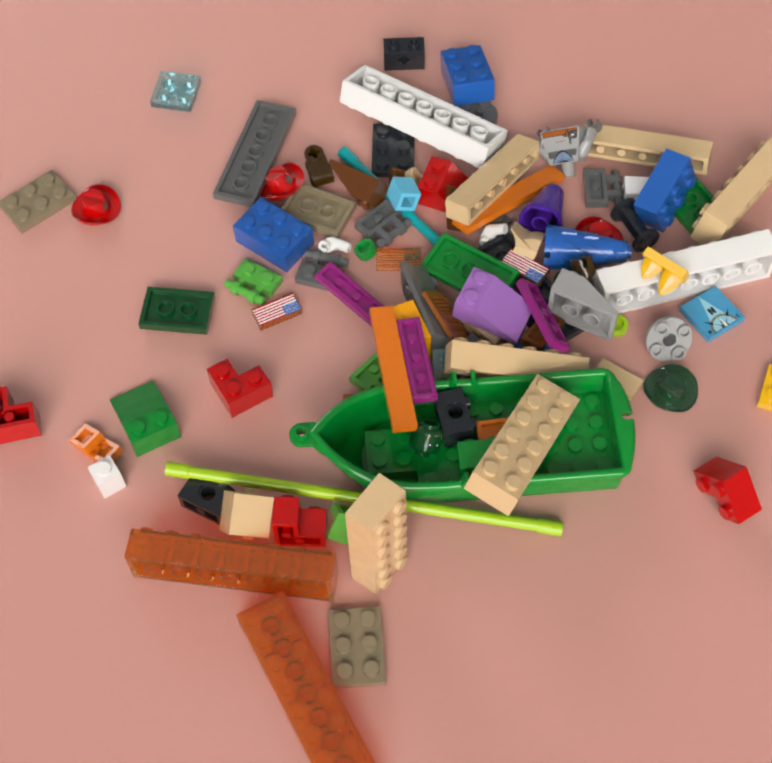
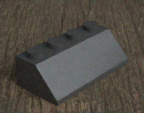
M401 262L402 291L406 301H414L431 335V359L433 361L445 357L446 345L451 340L422 295L424 291H436L437 284L434 276L430 277L426 268Z

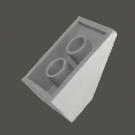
M562 268L550 290L549 309L554 315L565 320V323L611 342L619 312L585 277L574 271Z

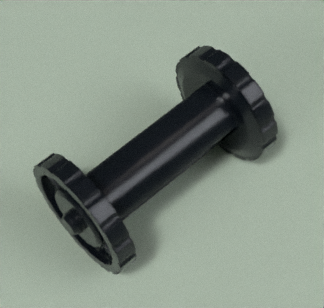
M624 199L614 206L610 217L615 222L622 221L635 239L632 248L635 252H643L647 247L651 248L657 243L660 234L656 229L648 230L635 213L633 206L635 199Z

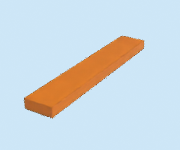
M548 165L510 186L469 226L452 220V224L468 235L534 198L546 185L561 183L564 181L565 174Z
M393 306L372 307L369 309V315L392 433L415 431L418 428L394 308Z

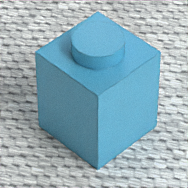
M392 177L386 193L395 211H415L421 196V192L412 177Z

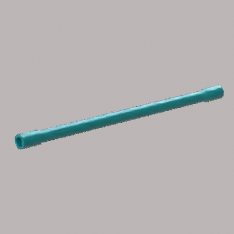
M345 146L339 150L338 156L349 167L378 178L349 148ZM386 194L384 199L390 201ZM402 211V216L405 219H410L412 225L431 244L435 245L440 236L414 211Z

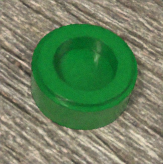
M369 238L362 239L356 244L354 253L361 261H368L376 255L377 246Z

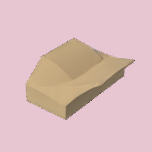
M515 221L511 227L515 238L513 252L534 260L546 234L536 231L531 232Z

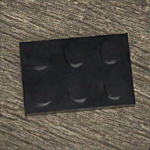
M373 124L372 173L377 177H405V172L414 167L415 137L390 125Z

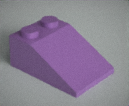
M473 267L457 297L452 317L515 345L531 315L521 295L495 275Z

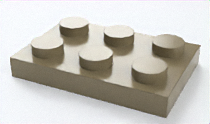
M50 170L0 200V209L23 234L72 204L76 197L54 171Z
M302 184L295 194L287 198L281 209L312 227L313 231L329 237L339 238L356 209V202Z
M380 606L328 610L332 688L344 689L386 685Z

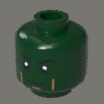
M427 418L421 419V421L417 422V430L411 432L409 445L418 456L429 457L430 454L439 452L444 432L439 422Z

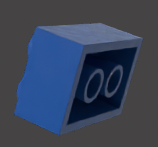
M470 45L468 47L450 48L441 51V73L454 106L495 100V79L481 45Z
M667 148L665 149L633 204L638 217L644 225L663 233L667 226L670 227L672 225L675 212L683 206L686 198L685 195L696 183V176L690 157Z
M262 197L233 225L236 242L286 273L305 254L306 249H310L314 245L312 227Z

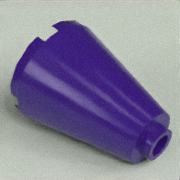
M556 184L546 185L523 208L518 219L519 224L531 232L536 231L545 234L546 225L563 227V189Z

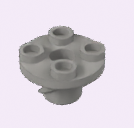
M666 316L656 320L649 327L645 336L647 350L655 359L660 361L683 359L692 343L691 328L683 319L675 316Z

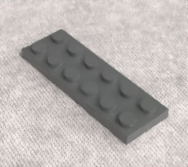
M260 100L256 101L213 192L214 199L247 207L254 205L265 186V176L273 168L295 119L296 108Z

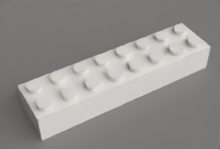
M367 65L359 68L342 82L341 103L364 113L368 117H373L385 125H390L409 134L421 142H426L438 150L445 151L457 159H462L476 168H481L497 151L504 147L508 130Z
M769 229L753 231L750 234L732 236L729 239L711 241L708 244L690 246L683 250L669 251L662 254L687 270L690 276L685 284L681 282L674 290L663 295H659L658 284L663 270L651 278L643 279L641 276V264L644 259L633 262L627 261L621 265L603 267L600 270H596L594 287L620 314L702 294L714 286L722 289L770 277L772 272V234Z

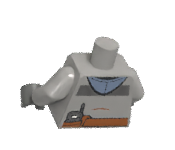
M588 119L587 125L589 128L587 129L586 126L578 125L550 130L546 127L545 132L538 130L537 135L540 137L539 154L550 166H561L565 177L575 176L574 163L585 161V157L588 156L596 134L602 130V124L599 119H597V123L594 125L592 119Z

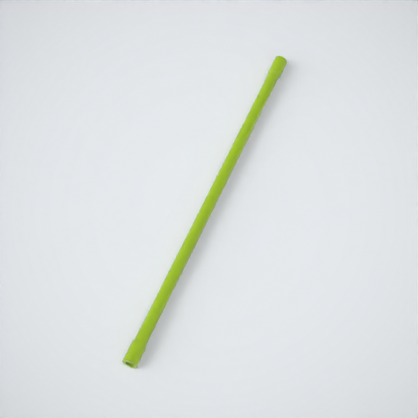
M167 461L165 466V476L198 479L347 503H354L363 493L195 467ZM406 499V512L536 531L541 534L560 537L563 531L562 521L542 518L534 519L515 515L507 516L502 513Z

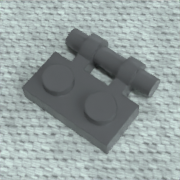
M583 168L586 208L608 207L609 201L614 202V206H616L623 200L624 192L621 190L623 181L619 175V170L614 169L611 171V175H606L605 168ZM607 185H610L613 190H607Z
M386 199L355 222V229L371 240L377 236L379 240L375 244L377 249L380 250L384 246L387 247L393 243V239L398 235L402 236L406 233L407 228L412 225V222L408 218L400 221L399 218L402 217V211H395L391 202ZM391 225L393 229L387 233L385 229Z
M306 249L304 257L312 260L311 263L301 262L295 282L328 291L315 280V275L324 267L319 265L320 262L329 263L331 261L339 268V266L348 267L349 259L343 258L340 254L336 253L333 255L326 254L319 249L314 251Z

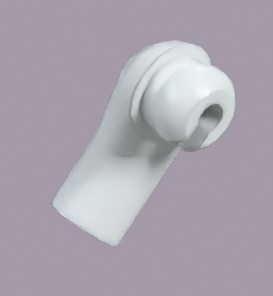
M506 223L487 225L480 236V245L482 246L495 239L497 235L507 234L508 225Z
M333 236L321 240L318 244V249L326 254L336 250L349 253L352 247V243Z

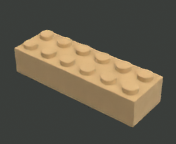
M772 136L767 142L763 140L756 149V154L754 152L750 154L745 161L746 166L740 165L734 174L735 178L730 177L722 187L724 190L716 192L711 199L712 203L705 204L699 213L702 217L699 216L692 225L694 231L690 237L701 245L708 244L711 241L723 240L772 184Z
M537 374L472 472L464 489L509 516L580 399Z
M380 473L345 513L352 578L375 595L381 589L385 590L392 581L391 576L396 570L400 571L408 560L406 490Z

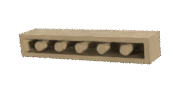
M602 125V130L596 134L588 156L655 167L667 148L690 157L694 172L707 175L714 142Z
M520 134L509 140L503 148L497 151L492 158L485 162L481 168L474 172L470 178L446 198V217L469 226L539 160L540 141Z
M457 337L446 345L444 373L451 374L453 371H456V375L470 376V371L475 370L479 378L589 369L590 358L581 357V354L576 352L567 353L566 355L559 354L558 350L552 349L543 352L536 351L537 348L527 346L520 349L514 348L512 344L505 343L497 346L491 345L490 341L481 340L474 343L468 342L467 338Z

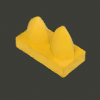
M647 247L644 251V260L641 264L642 278H651L663 270L658 284L659 295L671 292L681 282L685 284L690 277L687 270L650 247Z

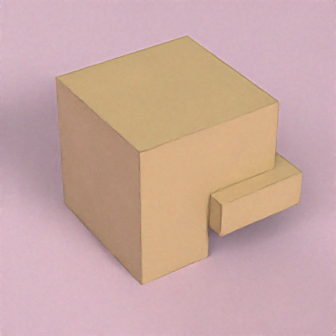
M243 487L242 492L224 490L219 531L229 535H237L236 537L244 540H253V537L269 538L274 497L259 495L258 489Z

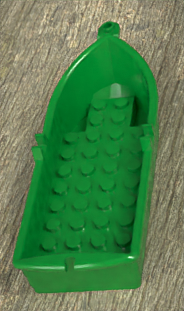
M596 368L479 378L475 370H471L470 378L457 379L456 371H453L448 380L434 381L437 392L462 387L464 396H469L471 410H468L470 417L474 416L475 421L509 417L537 374L580 399L521 496L616 489L619 487L622 478L627 476L632 470L636 444L634 419H624L622 416L632 415L633 412L621 383L614 373L608 369ZM383 385L356 393L336 404L317 422L297 423L289 431V438L294 446L302 448L313 447L316 451L330 459L351 479L365 488L380 473L406 490V499L430 503L481 500L464 489L469 480V474L464 472L460 478L457 445L444 447L442 440L438 453L430 454L429 457H421L415 454V450L409 445L412 431L392 433ZM433 401L413 404L417 422L424 418L438 422ZM453 415V416H451V417H452V418H459L460 416H459V415ZM476 431L473 432L474 440H478Z

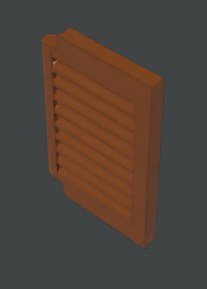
M424 291L422 293L424 299L449 339L453 340L457 337L467 338L468 331L461 320L452 317L453 307L446 296L442 295L440 291Z

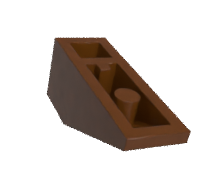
M332 159L329 161V164L351 196L358 201L357 205L365 210L369 208L374 209L382 203L389 188L384 182Z

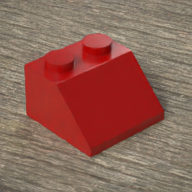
M431 156L417 186L421 192L418 204L446 212L445 188L448 186L459 188L468 177L452 161Z

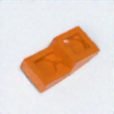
M84 424L69 440L75 448L95 462L109 455L113 462H115L124 452L119 445L104 438L100 431L87 424Z

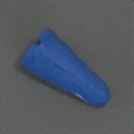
M546 225L544 266L548 267V270L571 268L570 259L576 258L581 260L582 255L592 254L594 265L624 263L627 259H631L632 245H628V241L616 240L607 236L597 235L596 233L577 231L567 227Z

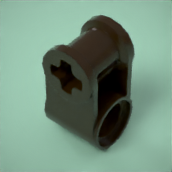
M317 145L307 147L304 152L305 166L312 186L315 188L334 182L333 171L330 164H328L323 149Z

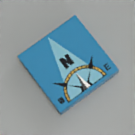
M716 286L681 305L679 308V312L708 343L744 322L745 316Z

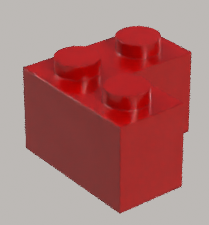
M228 358L207 368L210 384L232 418L273 397L271 382L260 365L239 376Z
M7 386L0 387V444L42 436L40 415L33 401L14 405V400Z
M716 456L693 470L697 488L702 493L716 497L719 505L718 511L725 520L739 525L762 510L746 466Z
M292 495L274 497L271 525L276 546L326 547L328 523L326 509L317 506L301 508L300 498Z

